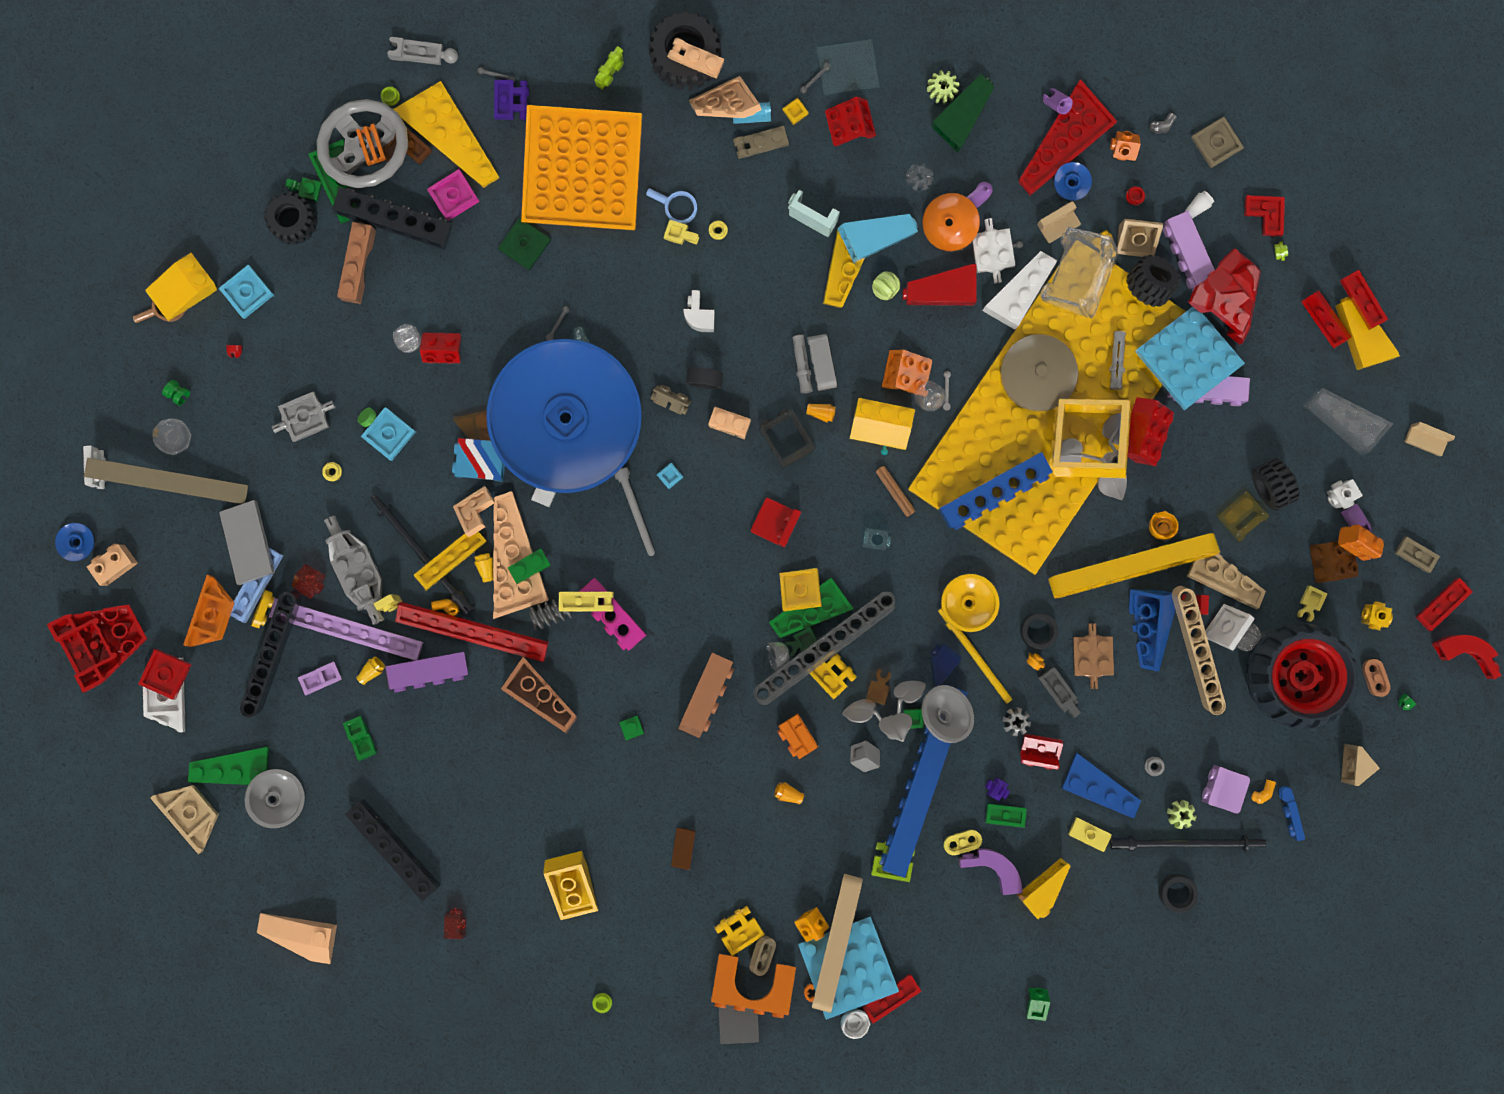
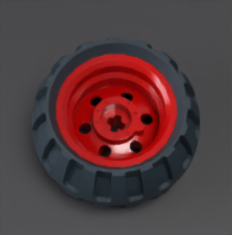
M1293 623L1270 631L1256 643L1253 653L1248 657V673H1245L1246 682L1250 688L1249 694L1263 714L1281 725L1307 729L1320 727L1337 719L1343 714V709L1350 706L1354 699V696H1352L1354 689L1358 688L1359 679H1356L1357 663L1350 656L1351 650L1347 644L1341 641L1332 631L1314 624ZM1301 653L1306 654L1303 659L1300 658ZM1285 660L1287 667L1282 666L1281 662ZM1317 665L1321 666L1320 672H1318V669L1316 668ZM1284 679L1286 681L1280 686L1279 681ZM1318 684L1319 689L1315 692L1313 688ZM1296 692H1298L1300 696L1299 699L1295 698Z

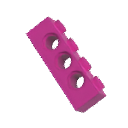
M593 578L579 592L608 591L596 578ZM612 598V605H614V612L616 613V618L613 621L606 619L608 611H592L591 615L597 621L601 620L606 625L603 628L610 636L614 634L618 638L616 642L623 650L627 648L630 651L647 635L619 603ZM622 624L627 625L629 628V632L624 636L618 631Z

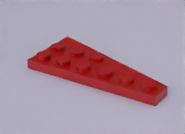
M1081 79L1070 95L1073 102L1071 110L1066 114L1059 113L1018 181L1030 196L1055 176L1057 170L1062 165L1074 160L1117 123V120Z

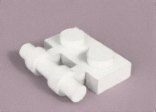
M83 446L84 472L87 458L106 461L103 450H98L93 446ZM84 477L85 485L97 487V489H105L104 480Z

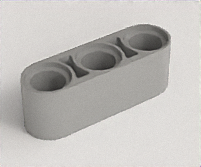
M827 334L807 337L808 345H810L811 360L814 365L815 380L818 385L817 390L836 388L837 382Z

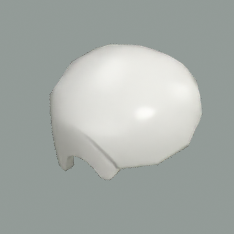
M855 1008L843 1014L841 1029L847 1037L852 1039L862 1038L868 1032L870 1020L864 1011Z

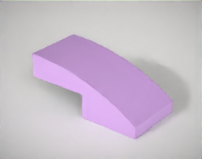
M335 662L298 677L305 696L342 680Z

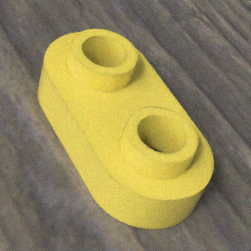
M966 830L946 837L943 847L950 855L962 854L978 849L982 844V837L976 830ZM970 836L975 837V841L972 843L968 842ZM955 841L956 847L950 848V842Z

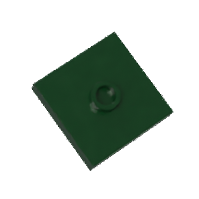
M519 218L498 247V250L530 271L551 239L527 222H521V218Z

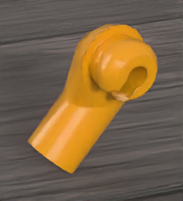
M1266 779L1264 790L1260 793L1253 792L1252 800L1258 804H1263L1271 799L1276 782Z

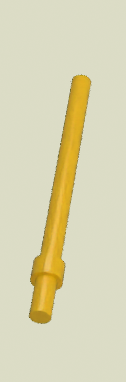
M940 608L938 612L946 621L945 625L954 632L1005 703H1009L1012 700L1011 696L965 634L946 620L942 608Z

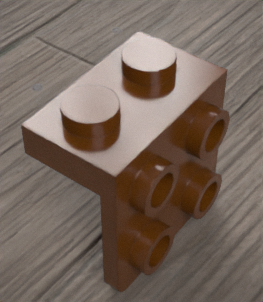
M1338 541L1309 546L1316 583L1358 577L1359 568L1356 556L1341 547Z

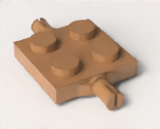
M1095 623L1093 624V631L1092 624H1088L1089 635L1073 637L1074 676L1090 677V689H1098V677L1114 675L1113 637L1096 635Z

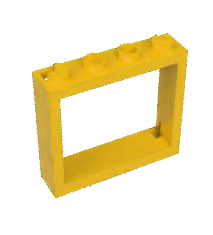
M1059 399V406H1055L1057 423L1053 424V435H1056V438L1052 440L1051 451L1054 452V457H1050V468H1053L1054 476L1126 478L1131 416L1130 400ZM1065 412L1121 413L1118 463L1060 462Z

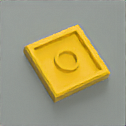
M817 568L779 573L783 611L822 606Z

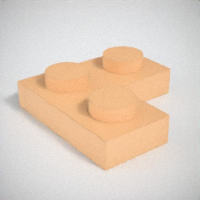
M485 486L453 506L461 526L468 537L485 527L479 513L495 503Z

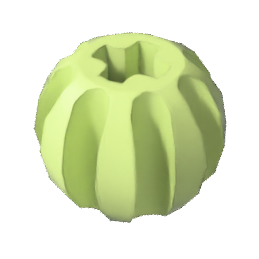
M882 272L872 284L873 293L881 300L893 298L900 289L899 278L892 272Z
M1181 800L1180 805L1178 801L1171 803L1173 809H1167V814H1171V817L1167 818L1170 824L1175 823L1174 826L1178 829H1182L1183 826L1185 828L1192 826L1191 820L1196 821L1197 817L1192 815L1196 811L1193 805H1189V802ZM1181 811L1184 815L1183 818H1181V815L1179 814Z

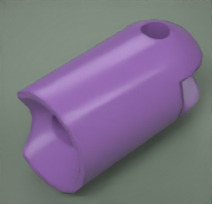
M1049 89L1053 95L1050 98L1043 94L1045 105L1056 112L1066 114L1071 110L1072 99L1057 89Z
M981 182L967 196L975 204L976 208L982 205L992 194L991 184Z
M1358 504L1341 512L1349 527L1359 524L1372 532V527Z

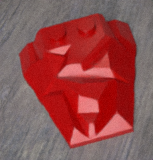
M1232 249L1218 263L1219 267L1215 271H1210L1207 275L1208 278L1195 287L1188 303L1200 313L1212 312L1230 327L1227 335L1240 345L1243 344L1251 328L1261 269L1237 249Z
M129 604L104 608L98 611H86L74 615L68 614L47 624L55 641L61 644L76 672L74 677L83 693L102 684L148 639Z

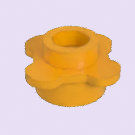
M1029 653V658L1026 662L1036 670L1045 667L1044 659L1040 655Z

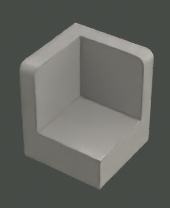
M868 741L852 745L850 763L863 772L879 768L880 750Z

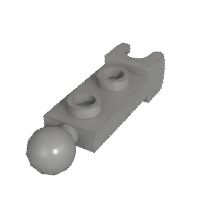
M398 37L389 38L392 45L397 47L396 50L387 52L391 60L441 65L442 59L450 64L455 63L458 59V53L455 49L448 48L443 51L442 44L405 40Z

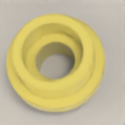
M714 221L710 224L709 234L713 239L721 240L726 237L728 228L724 222ZM717 227L722 229V232L719 234L715 233Z
M329 462L323 467L322 474L326 480L336 481L342 475V468L335 462ZM332 468L336 470V473L334 475H330L329 473L330 469Z

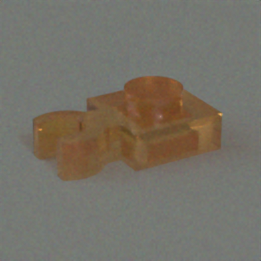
M878 669L876 672L877 682H870L865 699L884 705L890 688L885 683L891 678V673L888 672L885 678H881V669Z

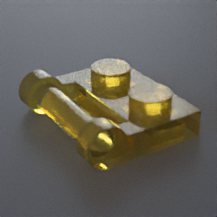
M1246 491L1217 517L1236 540L1241 542L1245 539L1244 536L1260 522L1266 521L1269 515ZM1255 511L1257 516L1242 529L1237 530L1235 526Z

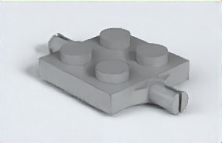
M313 391L278 406L282 415V422L272 425L273 431L276 433L286 429L292 441L296 442L330 427L325 412L336 408L334 402L331 400L322 405Z

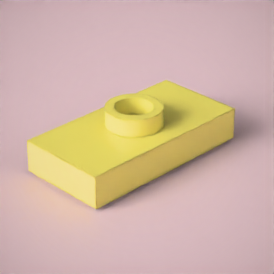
M1077 817L1068 835L1102 852L1105 851L1112 834Z

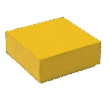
M798 98L782 108L793 125L809 114Z

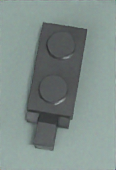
M1055 667L1050 668L1038 677L1044 688L1064 713L1068 710L1073 718L1081 714L1075 706L1078 703L1077 697Z

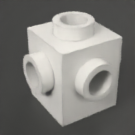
M1353 479L1345 482L1340 480L1332 484V489L1327 491L1328 501L1335 508L1343 507L1347 509L1355 504L1354 500L1363 496Z

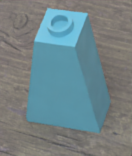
M910 214L848 222L837 228L853 263L918 232L917 222Z

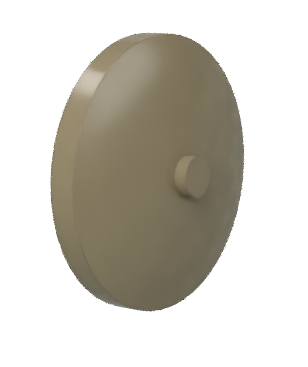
M1030 335L1017 341L1005 354L1000 369L1001 383L1007 396L1018 406L1030 411H1047L1054 409L1055 406H1059V399H1068L1077 383L1078 366L1071 350L1059 339L1049 335Z

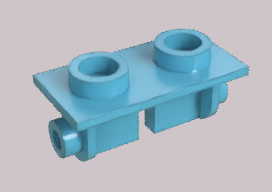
M770 102L759 103L761 110L752 116L733 118V124L771 122Z

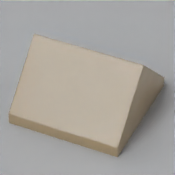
M1124 219L1119 224L1116 247L1118 254L1140 257L1145 255L1154 256L1163 223Z
M1344 744L1341 782L1359 786L1380 768L1363 747Z

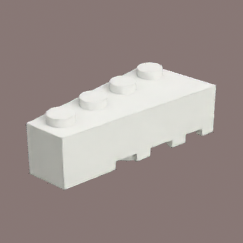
M1040 251L982 311L1015 330L1057 260Z

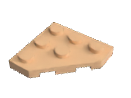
M740 76L689 100L697 116L746 118L761 110L759 102Z

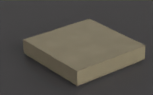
M1224 116L1191 136L1210 168L1215 167L1244 149Z

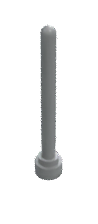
M628 467L620 469L614 476L623 486L646 551L649 556H653L655 550L628 480L630 479Z

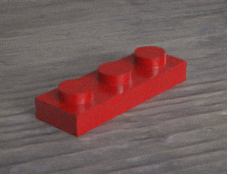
M1359 270L1340 280L1368 330L1388 320Z
M1319 290L1301 301L1333 349L1351 338V335Z
M1456 578L1416 618L1428 631H1432L1473 591L1460 578Z
M911 974L896 982L899 992L862 1006L873 1024L921 992Z

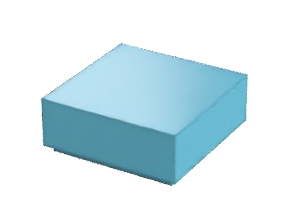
M672 463L657 474L668 489L672 488L683 478Z

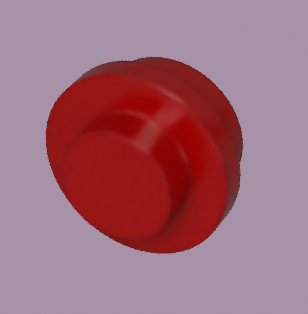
M1131 187L1126 192V200L1130 205H1140L1145 199V192L1140 187Z

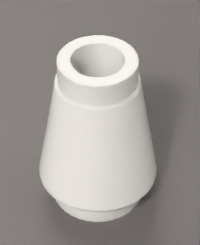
M1206 191L1198 193L1185 212L1189 211L1193 219L1212 207L1211 204L1214 200Z

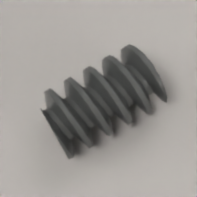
M552 599V606L545 602V608L538 604L537 611L530 607V618L535 631H537V625L544 629V622L548 626L552 625V620L556 624L559 623V617L566 621V614L572 618L571 611H559V603Z

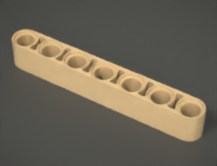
M1177 586L1172 592V599L1202 705L1210 713L1220 715L1225 711L1226 703L1196 596L1191 589ZM1186 591V598L1181 600V594ZM1191 610V616L1186 618V612ZM1196 628V634L1191 637V631ZM1201 646V652L1196 655V649ZM1207 665V669L1201 673L1202 666ZM1212 683V687L1206 690V686ZM1217 701V705L1211 708L1212 703Z
M848 874L843 876L812 1004L814 1009L829 1013L832 1011L863 878Z

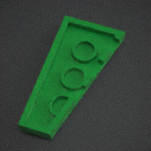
M343 139L329 145V156L331 158H336L344 152L345 142ZM316 150L308 155L333 206L339 187L345 189L350 186L342 185L326 174L318 159ZM354 202L351 207L357 208L356 202ZM337 215L341 224L351 220Z
M830 578L820 585L821 607L784 611L771 620L769 624L779 638L851 611L853 607L833 579Z
M269 747L190 762L188 782L249 785L258 774L268 770Z

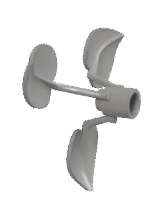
M1121 413L1109 417L1102 428V434L1109 439L1108 443L1113 452L1106 453L1103 458L1081 453L1083 449L1081 442L1074 438H1068L1062 441L1060 462H1081V457L1103 463H1118L1119 451L1116 450L1113 443L1119 445ZM1127 476L1126 478L1099 477L1098 488L1101 493L1118 500H1123Z
M906 681L898 684L894 689L895 697L899 698L897 714L894 716L890 715L882 719L879 713L874 710L876 703L868 699L852 703L843 711L842 715L852 722L863 723L870 720L874 714L880 721V730L889 739L904 742L906 734L912 726V718L907 714L901 713V703L903 700L906 703H912L921 698L926 690V684L921 681Z

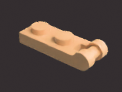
M675 38L673 42L674 47L669 51L668 58L717 79L724 64L723 58L685 43L679 38ZM680 50L686 51L684 56L679 54Z

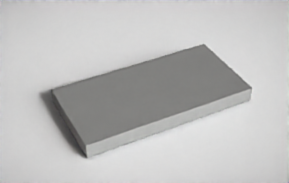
M253 500L219 512L237 585L274 574L275 571L257 501Z

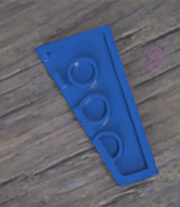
M1075 753L1061 788L1134 819L1141 800L1078 753Z

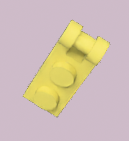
M559 592V611H614V605H612L614 592ZM598 598H604V605H598Z

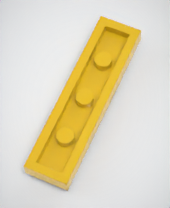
M479 532L470 537L466 534L462 535L416 572L414 577L427 591L485 544L486 540Z

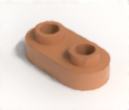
M1377 659L1366 660L1362 665V672L1370 693L1378 697L1386 696L1390 691V683L1382 662ZM1371 665L1374 666L1373 672H1370L1369 667ZM1378 683L1381 685L1380 690L1376 689V684Z

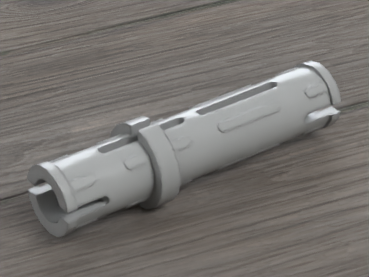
M1114 331L1112 366L1109 368V372H1111L1110 389L1122 390L1123 373H1125L1123 363L1126 332ZM1118 344H1120L1119 358H1117ZM1118 363V377L1116 378V365Z
M796 335L792 337L798 371L796 376L799 378L800 392L810 393L813 390L804 335Z

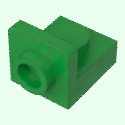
M1029 988V1002L1026 1011L1027 1019L1046 1021L1050 1006L1048 990Z

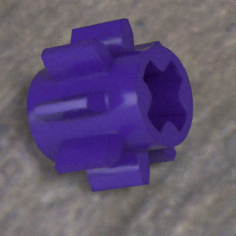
M997 777L994 781L989 779L985 786L989 789L987 795L1000 801L1001 797L1006 799L1010 793L1006 789L1009 784Z

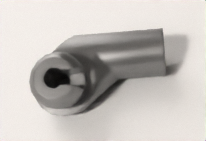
M1169 113L1164 121H1153L1150 124V130L1156 134L1167 133L1177 116Z

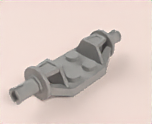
M336 516L325 519L324 522L331 534L325 540L329 547L330 562L346 596L358 606V611L367 610L373 625L383 621L384 618L381 612L374 606L375 602L383 599L381 596L382 577L366 544L352 535L350 530L342 531ZM345 537H347V539L350 541V543H351L353 546H350V545L348 544V542L346 541ZM371 587H373V592H374V597H375L374 599H373L372 594H371V591H370V588H371Z

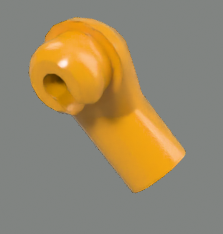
M450 599L431 602L433 611L442 609L451 616H455L459 612L457 604L453 603Z

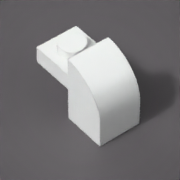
M692 290V296H688V307H691V309H684L686 322L696 331L714 332V310H700V291Z

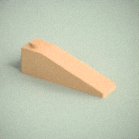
M260 913L257 933L310 961L331 964L337 925Z

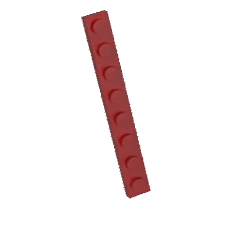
M403 602L398 604L395 622L544 662L549 643L547 641Z

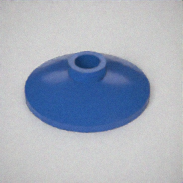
M1069 162L1062 165L1054 176V187L1057 193L1062 198L1070 201L1079 200L1086 196L1092 185L1089 170L1077 162ZM1073 180L1074 186H1070L1068 181Z
M70 523L63 526L55 539L57 552L69 561H80L88 557L95 543L92 531L80 523ZM76 539L80 540L79 546L75 545Z

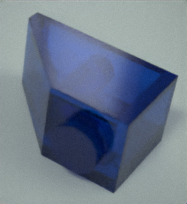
M937 644L931 652L933 655L930 658L932 677L935 687L941 686L962 660V657L946 644L941 646Z

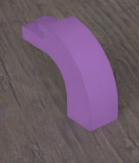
M988 848L976 849L977 856H974V853H964L962 857L958 858V864L961 868L987 866L994 869L999 878L1000 892L1003 895L1022 893L1021 879L1016 868L999 852Z

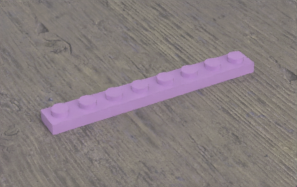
M274 599V603H273V606H272V609H271V612H270V615H269V617H271V618H272V615H273V612H274V609H275V607H276V604H277L278 599ZM299 606L293 623L416 661L419 659L423 646L421 641L304 606ZM281 613V620L286 622V615Z

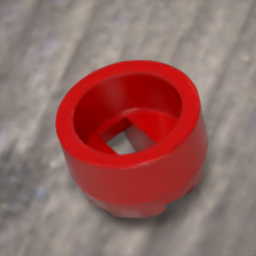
M226 345L227 355L231 358H234V355L236 358L240 357L242 345Z

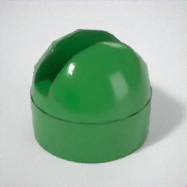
M1405 693L1398 701L1399 707L1405 703L1402 708L1403 710H1410L1416 705Z

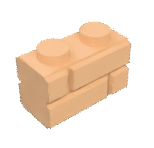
M714 407L708 426L733 436L737 435V437L745 440L751 419Z

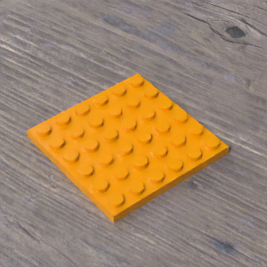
M527 105L521 222L636 230L642 113Z

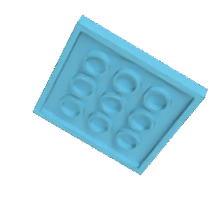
M1194 307L1190 308L1135 351L1183 410H1186L1245 364L1203 313H1200Z
M871 916L852 923L831 1013L823 1011L826 1020L899 992ZM830 932L826 933L818 941L813 939L798 944L815 992Z

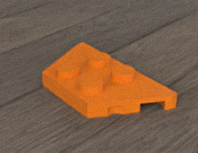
M206 575L183 644L184 646L192 647L223 639L235 602L214 576Z

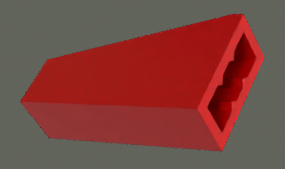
M976 264L908 282L906 288H903L902 299L906 300V305H975Z

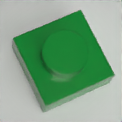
M638 715L619 722L625 740L644 734Z

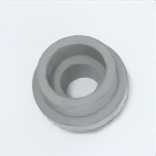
M1150 757L1145 762V770L1151 776H1158L1164 771V762L1158 757ZM1152 763L1157 764V769L1152 770Z

